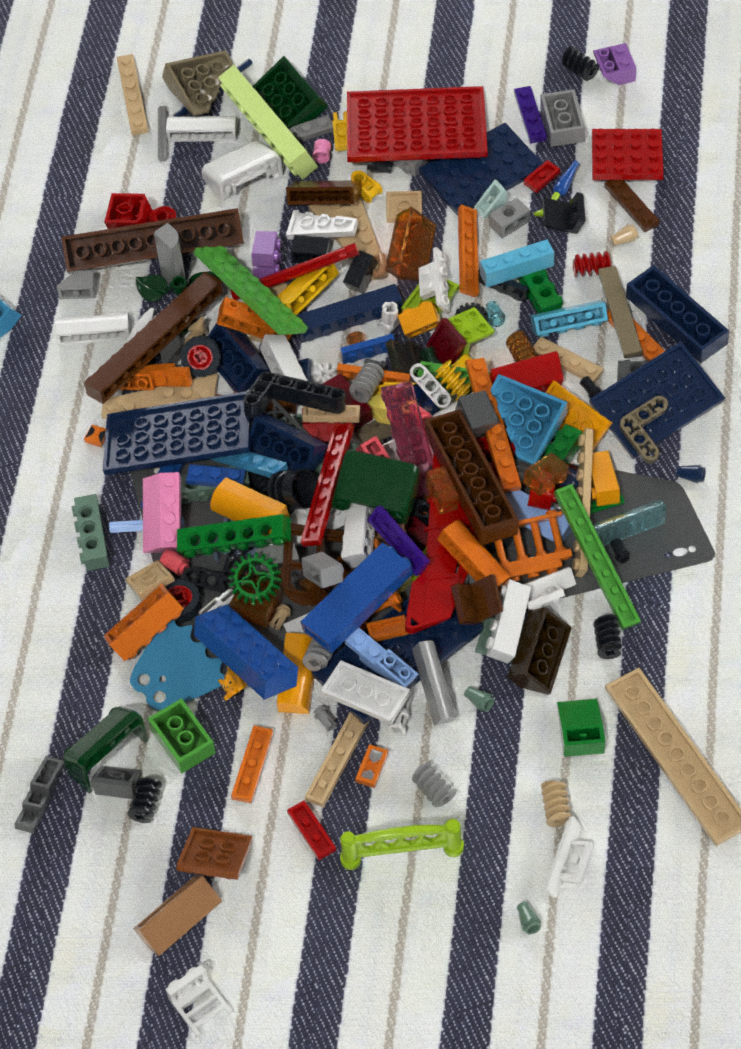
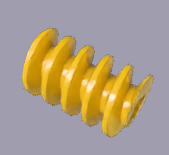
M448 360L434 372H437L435 379L443 378L440 384L444 385L447 383L445 390L452 389L450 396L457 395L456 402L460 396H464L470 391L471 383L464 384L466 377L459 378L462 372L455 373L456 365L449 367L452 361Z

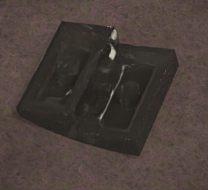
M392 339L386 342L393 372L410 374V369L414 364L426 361L422 345L410 340L404 344Z

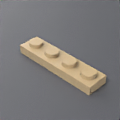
M540 337L531 349V353L536 356L557 351L561 369L580 379L589 376L594 384L604 373V368L543 337Z

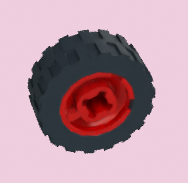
M199 335L192 337L184 344L180 352L181 365L189 367L191 375L196 377L211 375L216 371L221 361L219 345L208 336Z
M182 579L175 580L165 586L184 608L181 611V615L175 619V623H185L195 618L201 610L200 607H202L198 587L193 582Z

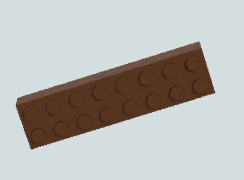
M461 410L424 419V435L480 544L485 545L518 535L519 519Z

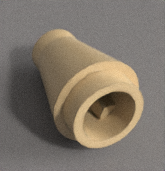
M627 224L616 234L610 236L614 246L635 241V238H638V233L633 224L630 226Z

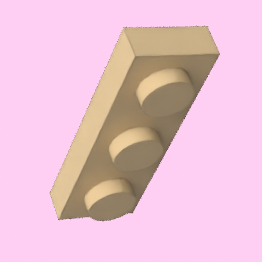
M346 405L345 411L339 414L303 406V422L359 423L360 405Z

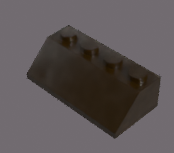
M546 607L529 611L507 678L520 688L547 695L551 694L572 627Z

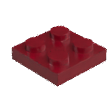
M441 318L426 347L440 364L451 360V366L457 361L467 342L447 318Z

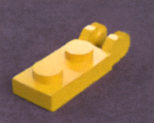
M347 111L343 113L344 120H338L337 112H333L334 121L332 122L335 151L347 150Z

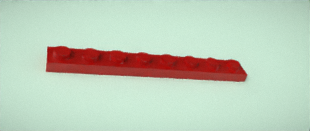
M351 422L334 424L300 541L303 547L321 545L332 508V500L345 452L348 451L354 430Z

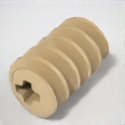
M546 781L541 784L543 803L545 804L544 810L546 811V824L550 827L562 826L570 816L572 817L571 813H568L571 808L567 805L569 803V799L566 798L568 792L565 790L567 785L563 782Z

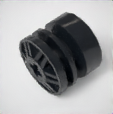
M305 468L277 471L271 475L268 481V497L285 504L288 510L310 508L317 486V479L310 470Z

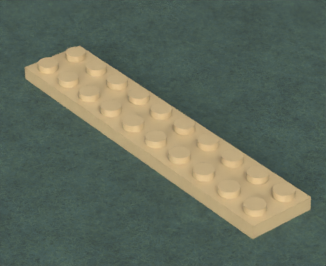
M637 668L605 685V690L714 845L718 846L740 834L741 808L641 669Z

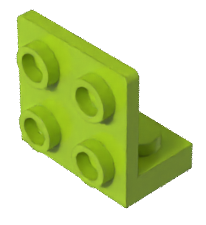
M475 307L448 319L467 342L460 357L465 354L469 356L470 344L494 334V329Z

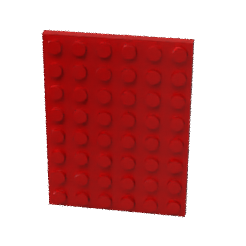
M483 86L347 91V162L488 157Z

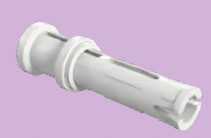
M415 685L410 688L411 695L392 725L388 727L389 731L393 734L404 735L406 733L405 726L410 718L409 707Z

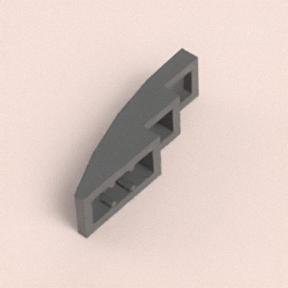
M45 756L30 782V790L22 803L23 809L14 823L15 829L35 833L58 783L64 766L63 760Z

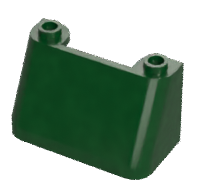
M353 450L346 451L332 500V508L344 511L350 509L352 503L371 508L382 505L396 523L407 524L419 490V468L408 462Z

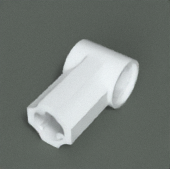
M393 301L385 302L382 305L381 320L377 324L378 329L383 334L388 335L400 324L397 304Z

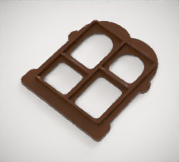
M291 523V541L284 542L282 568L279 569L281 574L278 577L282 579V589L291 601L302 606H315L328 595L324 588L314 584V587L309 591H299L291 583V571H303L302 562L292 560L293 537L302 536L305 525ZM325 529L321 545H316V553L324 552V543L327 540L343 543L344 531ZM336 560L342 564L343 569L347 572V576L355 569L342 560Z

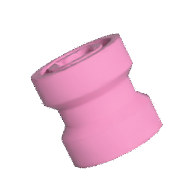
M326 139L315 141L312 156L315 162L327 163L329 161L330 141Z

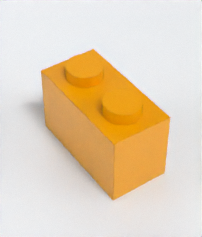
M424 301L413 309L407 308L398 315L404 335L409 339L436 328L441 320L436 305L431 301Z

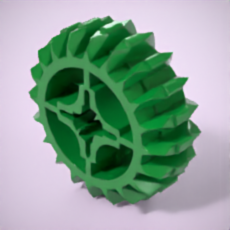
M255 552L254 558L248 553L247 560L243 556L240 557L241 564L236 561L234 562L237 569H230L235 575L228 577L229 580L234 581L229 586L230 588H235L232 591L234 595L239 593L237 597L239 601L244 598V603L248 604L251 599V604L255 606L256 600H258L260 605H263L264 598L270 602L269 595L271 594L274 597L277 595L273 591L274 589L280 590V586L276 583L282 582V579L277 577L281 574V571L276 570L278 564H272L273 559L271 557L266 561V554H263L259 559L258 552ZM255 564L267 567L270 572H258ZM249 566L248 575L240 580L242 572ZM254 573L257 575L258 578H260L257 579V586L251 580L253 579L252 577L254 576ZM271 578L268 587L262 591V584ZM241 586H253L256 594L245 592Z

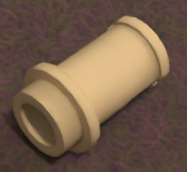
M284 604L276 608L277 612L269 623L272 628L276 625V630H280L286 618L291 615V609Z

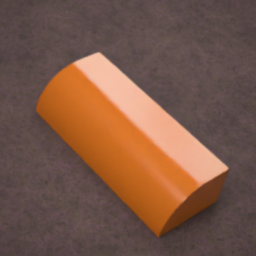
M456 520L443 529L437 538L475 581L493 574L495 575L499 590L501 585H505L509 579H512L510 574L480 544L460 520Z

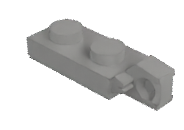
M327 115L295 125L289 131L296 139L305 141L333 132V124Z

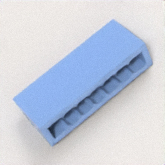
M520 490L505 492L519 520L546 515L545 512L549 511L527 506L529 495ZM562 513V518L557 519L562 543L572 531L564 513ZM550 522L538 523L541 536L554 542ZM530 525L524 526V527L528 528L529 530H531V526H530Z

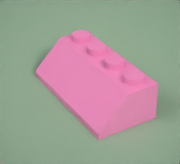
M179 472L158 473L143 478V553H164L166 550L177 552V529L182 528L181 476Z

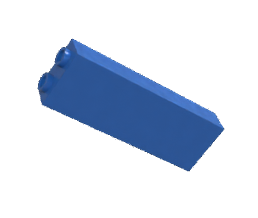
M382 542L343 582L333 589L300 621L303 632L332 654L413 575L411 561L406 557H401L392 546L388 547Z

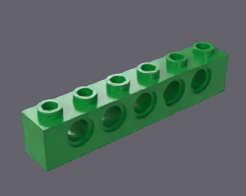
M284 514L177 529V552L187 558L196 557V554L213 555V552L217 551L229 553L231 549L248 550L249 547L253 546L264 548L267 544L279 546L284 545V542L291 541V518ZM271 529V533L267 535L268 530Z

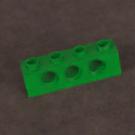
M545 269L517 278L519 283L529 287V300L537 313L562 308V297L557 295L555 286L552 281L548 280Z

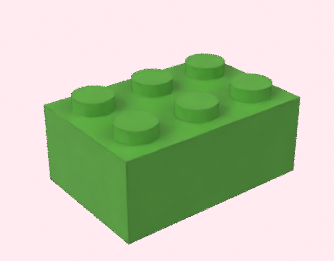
M182 698L147 718L150 730L181 774L216 753L214 742Z

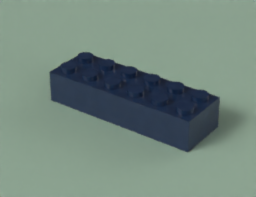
M655 265L627 283L626 298L677 343L682 342L692 356L700 363L728 344L729 330Z

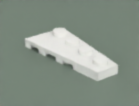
M293 210L286 236L288 240H292L294 235L324 238L355 236L358 221L356 218L342 216L332 218L328 214L318 216L314 215L313 212L306 211L304 214L300 213L299 210Z

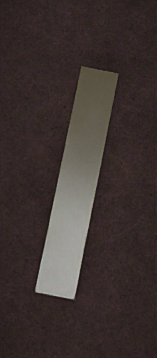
M616 266L598 269V275L623 357L628 358L642 355L641 345Z

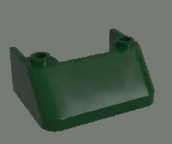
M123 706L112 708L103 720L73 746L68 747L64 751L63 761L67 774L90 794L92 789L87 772L132 732L145 744L148 742L142 716L136 711Z

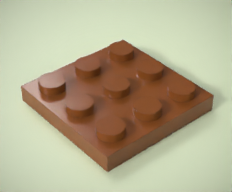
M192 827L177 862V871L238 880L252 845L253 836Z

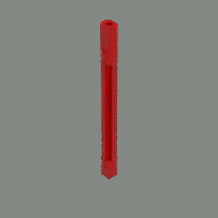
M352 243L338 250L260 278L259 281L264 286L270 288L339 261L359 255L357 245ZM231 290V295L234 300L241 299Z

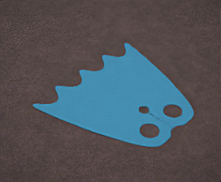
M173 619L167 623L164 631L161 633L157 632L153 636L152 641L143 651L130 677L131 686L137 692H142L146 696V702L155 710H162L181 698L184 702L198 698L220 687L221 684L218 680L224 679L225 676L220 672L222 661L219 658H208L205 654L206 646L202 642L197 643L191 640L192 625L179 627ZM139 675H149L150 682L144 686L140 685L137 680ZM161 676H165L166 681L161 682L159 678ZM157 691H163L166 694V699L162 703L154 701L153 696Z

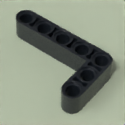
M272 372L261 373L244 396V414L249 419L260 416L272 399L335 414L342 413L346 409L344 390Z

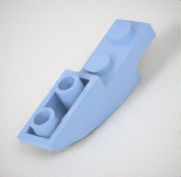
M359 627L345 640V644L359 655L360 661L393 683L406 688L419 675L390 649L386 651Z

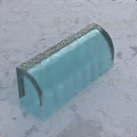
M658 499L592 524L603 546L610 544L615 538L624 539L665 524L666 505L662 500Z

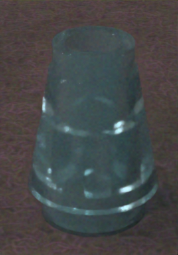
M489 301L486 304L488 323L493 327H499L505 322V314L495 301Z

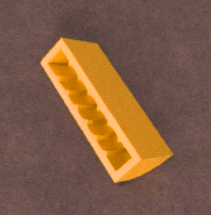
M226 477L217 486L211 498L210 509L233 521L279 514L289 517L285 504ZM271 529L268 530L267 535L271 533Z
M300 633L285 634L283 654L298 667L296 687L278 694V712L310 714L314 677L312 671L304 666L302 660L312 640L308 635Z

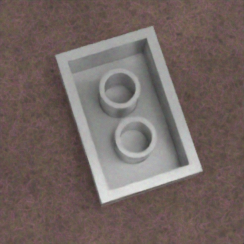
M575 89L540 94V109L550 147L585 142V125Z

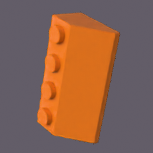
M161 583L112 627L104 637L111 648L124 661L130 660L137 655V650L142 646H147L152 641V637L157 632L161 633L164 631L167 623L172 619H177L184 608Z

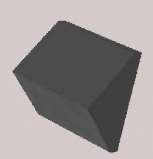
M483 390L458 398L455 410H461L476 439L499 423L486 391Z
M102 765L91 780L95 795L132 799L136 782L141 776V770Z

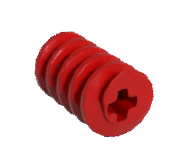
M607 251L603 252V256L600 252H597L596 257L593 253H590L589 257L583 253L581 258L576 254L573 259L574 277H577L578 272L584 277L585 271L591 276L592 270L598 275V269L611 267L610 256Z

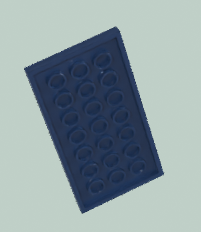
M248 391L107 414L102 470L104 475L250 452L251 419L247 418L244 414V396Z
M409 597L401 603V612L393 609L380 620L405 615L406 618ZM455 607L451 618L414 634L386 639L377 643L386 651L390 649L419 674L412 649L418 642L434 641L441 665L479 635L483 630V626L480 623L477 625L459 624ZM411 619V625H417V623ZM347 645L330 658L325 668L319 671H312L313 677L322 686L325 685L340 660L382 677L360 661L359 655ZM418 675L406 688L410 689L421 680L420 676ZM342 704L363 725L373 718Z

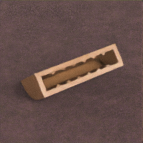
M196 874L133 929L148 948L160 956L220 904L222 900L203 875Z

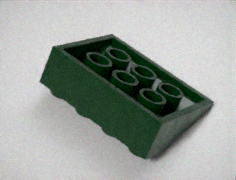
M285 56L252 86L288 129L317 118L328 107L327 103L297 67Z

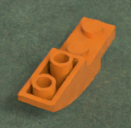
M175 363L145 365L120 390H154L156 386L190 387L192 385L189 367H175Z

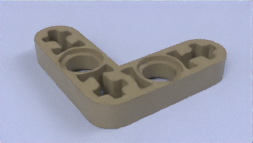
M663 396L652 398L625 415L620 421L621 432L642 460L648 464L655 463L658 460L659 449L642 427L666 412L668 401ZM656 403H658V404L663 403L662 408H660V407L655 408V407H656ZM641 411H646L649 417L641 419L638 414ZM625 422H627L628 424L632 423V430L629 426L625 427ZM637 435L643 436L645 441L638 444L634 441V437ZM646 445H647V449H648V451H649L650 453H651V452H654L653 457L650 456V455H649V456H646V455H647V450H646V448H645Z

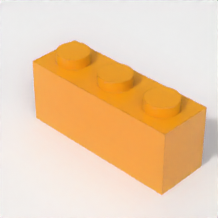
M608 451L592 453L591 498L595 499L597 506L620 503V488Z

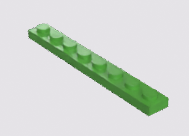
M571 484L555 490L554 495L613 614L618 617L617 622L621 630L639 624L641 620L575 488Z

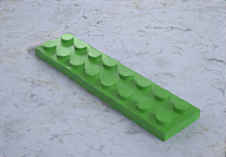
M205 246L195 249L194 255L278 335L306 333L308 326L303 323L302 319L297 317L289 307H286L278 297L273 295L270 289L264 286L257 277L253 276L248 268L240 264L238 259L232 256L225 247Z

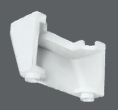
M253 141L242 148L205 164L201 172L202 179L222 205L230 202L228 197L232 192L233 194L237 193V186L257 176L265 174L268 178L272 175L275 180L283 177L280 156L260 141Z

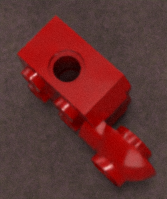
M111 193L104 223L107 229L173 219L176 218V212L168 206H161L152 210L145 194Z

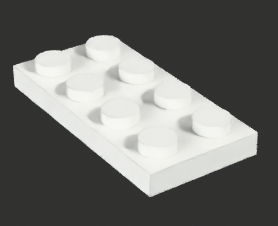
M340 660L321 689V695L392 725L411 695V691L408 688Z

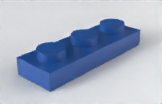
M392 333L341 347V360L343 364L353 363L357 360L389 353L396 350L395 338Z
M190 464L186 482L192 485L217 487L226 477L244 485L246 470Z

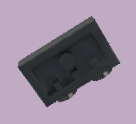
M576 192L569 203L549 198L542 200L545 227L574 234L579 232L586 221L583 193Z

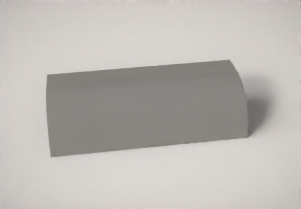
M167 223L154 232L161 275L169 284L175 276H183L185 279L186 277L178 233Z
M434 641L418 642L412 649L433 724L436 726L452 722L456 719Z

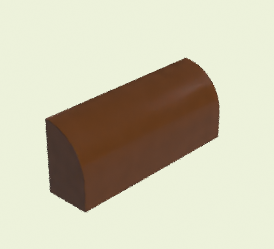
M295 181L286 187L287 204H355L361 195L362 181Z

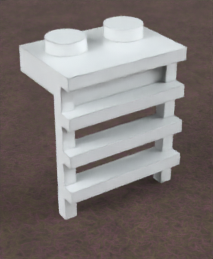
M202 965L189 969L185 976L179 980L172 981L168 988H166L170 1003L173 1004L176 1011L182 1016L196 1037L201 1035L197 1029L221 1012L226 1010L229 1015L232 1013V1010L208 980ZM209 991L213 993L211 997L185 1014L183 1011L185 1008ZM217 1000L219 1001V1006H217L208 1014L200 1018L195 1023L191 1022L190 1019H192L200 1012L208 1008Z

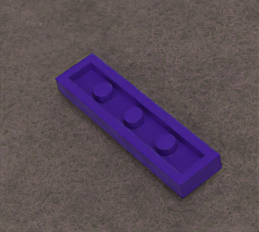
M531 86L515 88L514 95L529 143L547 141V135Z
M382 505L377 506L367 521L401 557H406L411 561L414 575H421L430 563V560Z

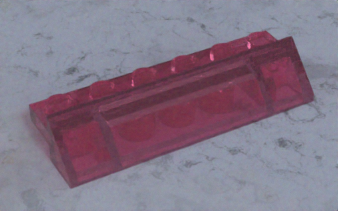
M412 381L381 387V397L386 406V416L392 428L391 434L395 439L397 455L400 461L414 464L419 468V490L416 498L430 495L432 479L430 475L433 458Z

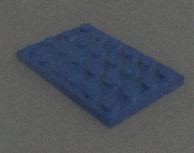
M506 123L486 132L488 157L435 159L419 168V173L457 216L458 208L461 204L474 209V206L494 180H497L507 191L524 182L527 176L543 164Z
M682 342L677 343L589 399L592 407L612 422L609 429L632 459L638 457L639 454L621 432L620 421L625 415L652 398L663 396L668 401L666 412L642 427L655 445L725 401L724 395ZM656 403V407H655V408H657V407L662 408L663 403H661V404ZM641 411L638 414L641 419L649 417L646 411ZM625 422V427L629 426L632 430V423L628 424L627 422ZM637 435L634 437V441L638 444L645 441L643 436Z

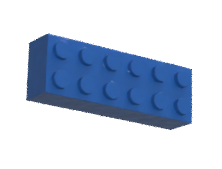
M228 604L195 617L194 636L264 700L297 686L298 667Z

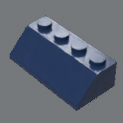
M217 323L215 324L208 337L215 340V343L219 345L221 350V361L217 371L233 391H248L261 373L271 371L267 363L241 332L217 325Z
M268 414L255 416L250 431V452L286 462L287 470L305 468L313 473L322 462L327 444Z

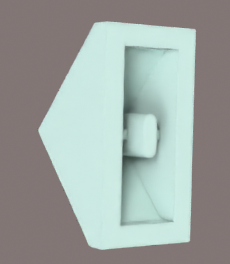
M494 180L474 207L484 218H488L492 211L499 209L507 203V191L497 180Z

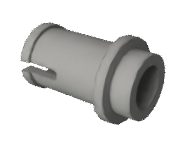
M321 705L314 710L315 719H319L326 728V731L333 730L337 726V722L328 713L327 707Z

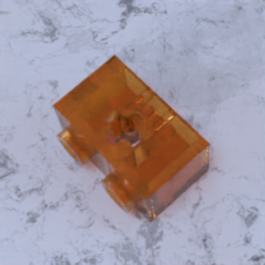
M551 452L525 470L523 484L541 496L543 493L551 491L558 483L565 481L569 465Z

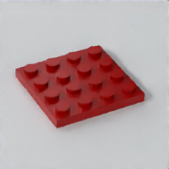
M592 129V180H663L662 129Z

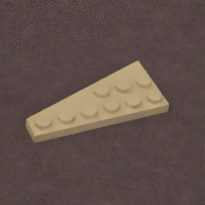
M361 198L355 204H314L308 206L309 211L313 212L314 215L328 214L332 218L336 216L356 218L358 227L355 236L333 237V239L341 248L355 243L358 250L373 255L378 261L377 255L380 253ZM387 269L383 278L388 277ZM372 275L370 281L377 280V279H374V278H373V275Z
M218 374L192 379L190 387L160 386L155 387L154 390H142L111 397L102 406V419H107V414L213 397L217 390Z

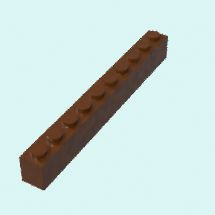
M206 272L197 277L188 288H185L177 298L173 299L165 309L161 310L153 320L149 321L141 331L137 332L129 342L125 343L117 353L113 354L105 364L101 365L93 375L86 379L84 382L86 394L102 404L109 400L223 294L221 280Z

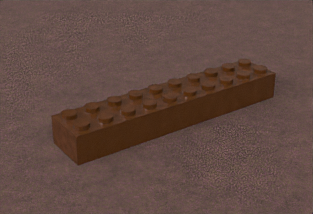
M238 208L62 236L61 240L67 273L71 274L75 271L96 270L157 260L158 253L154 232L167 223L178 233L182 255L194 254L196 248L205 246H223L225 248L244 246Z

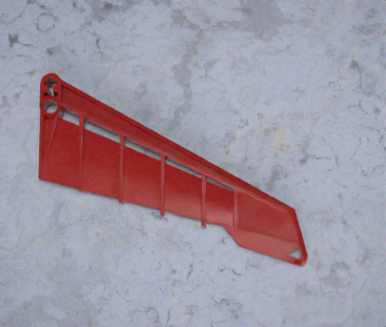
M507 434L511 452L514 458V456L516 455V449L513 442L510 441L509 436ZM486 437L477 438L476 440L485 457L492 459ZM434 452L430 475L432 476L430 499L427 501V504H430L428 527L424 528V532H428L425 556L430 560V563L411 585L405 622V631L409 634L417 633L450 619L455 608L451 586L464 584L468 572L461 565H459L458 571L455 573L458 561L437 540L442 530L456 520H460L467 529L471 528L470 532L478 540ZM492 460V462L489 463V465L498 480L494 463ZM411 619L414 620L417 623V625L412 626Z

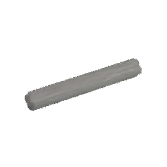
M166 106L158 107L159 161L167 160L168 140L166 123L168 110Z

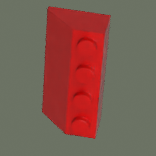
M557 351L493 368L489 375L492 385L498 374L544 393L553 380L560 385L563 383V374Z

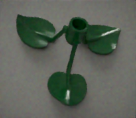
M206 271V273L220 280L212 271ZM204 272L192 275L189 279V284L183 276H175L168 287L166 280L159 275L136 277V287L143 299L149 302H157L161 299L162 294L166 295L171 288L172 292L179 296L186 287L188 288ZM187 327L179 335L188 333Z

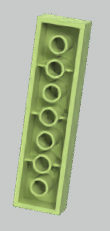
M232 65L218 77L222 82L221 88L263 139L280 156L283 163L295 177L299 175L303 180L318 168V165L235 65Z

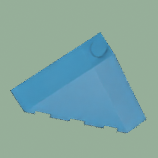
M498 374L490 390L498 403L497 409L501 419L505 421L507 426L506 431L509 439L515 446L516 457L523 462L535 466L560 428L568 412L567 402Z

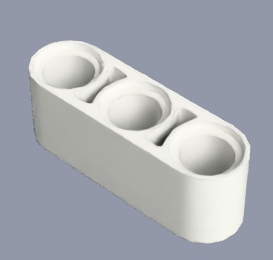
M418 363L411 367V377L439 409L442 410L453 403L449 393L424 365ZM423 369L424 374L421 377H415L416 370ZM435 383L436 388L433 391H428V384ZM441 397H448L447 404H439Z

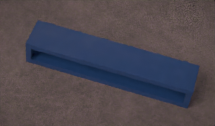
M392 284L298 314L296 316L301 318L303 323L308 326L306 333L297 334L301 343L309 342L341 330L344 331L357 325H363L372 320L381 319L382 305L385 302L393 301L396 303L399 313L403 306V299L396 285Z

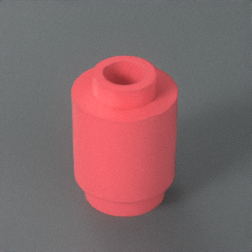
M174 550L164 551L160 558L162 565L178 576L182 575L184 570L190 566L189 560Z

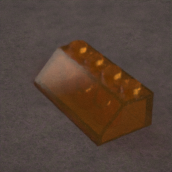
M409 207L396 215L386 271L397 279L419 281L418 268L429 264L436 224L413 207Z

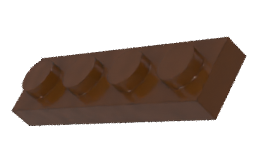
M608 180L604 183L605 189L644 232L659 225L660 220L624 180Z

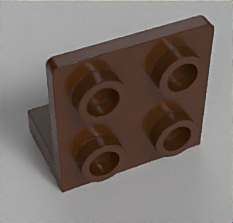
M490 574L471 585L455 584L451 586L459 624L477 625L503 612L495 575Z

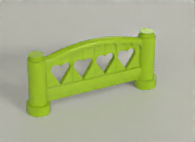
M449 819L444 825L402 826L360 835L347 831L340 838L342 849L340 861L341 865L348 870L358 868L361 864V857L443 848L445 854L449 857H458L464 851L461 825L456 819ZM438 834L436 837L429 838L426 836ZM418 836L415 840H407V839H405V838H413V837ZM397 839L396 841L391 843L385 842V840ZM375 842L373 845H365V844H363V843Z

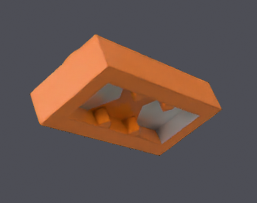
M369 744L355 782L375 788L389 754L388 750Z

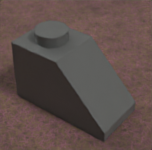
M179 335L160 351L162 364L175 363L176 366L180 361V352L184 346V340L179 338Z

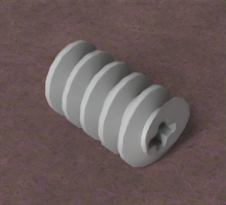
M375 363L364 364L349 387L352 398L357 402L367 403L384 377L383 369Z
M312 639L302 659L303 664L311 671H319L328 665L332 654Z
M427 762L416 769L412 776V781L417 784V787L422 790L424 795H427V799L432 801L434 807H440L451 801L456 792L454 790L449 792L451 786L449 784L445 785L446 780L440 779V773L434 774L436 768H429L431 763Z

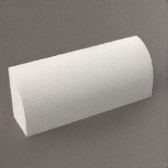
M237 116L167 117L168 142L236 141Z
M129 313L58 318L55 322L58 345L128 340L130 335Z

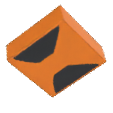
M91 425L84 438V442L102 448L105 442L106 429Z

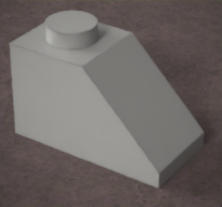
M94 270L75 271L58 284L59 299L95 298L96 278Z

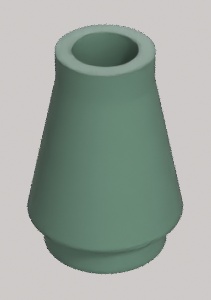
M471 686L464 692V696L479 711L487 712L494 704V698L489 693Z
M528 902L520 903L517 906L522 931L528 935L537 933L541 929V920L531 909Z

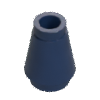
M701 465L678 466L676 476L698 484L699 482H704L706 468L701 467Z

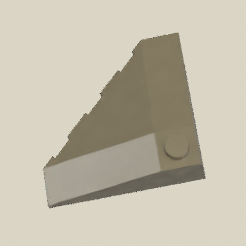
M224 50L165 63L162 78L168 89L193 116L209 113L211 103L215 101L219 93V87L222 82L218 77L228 70L233 62L227 51Z

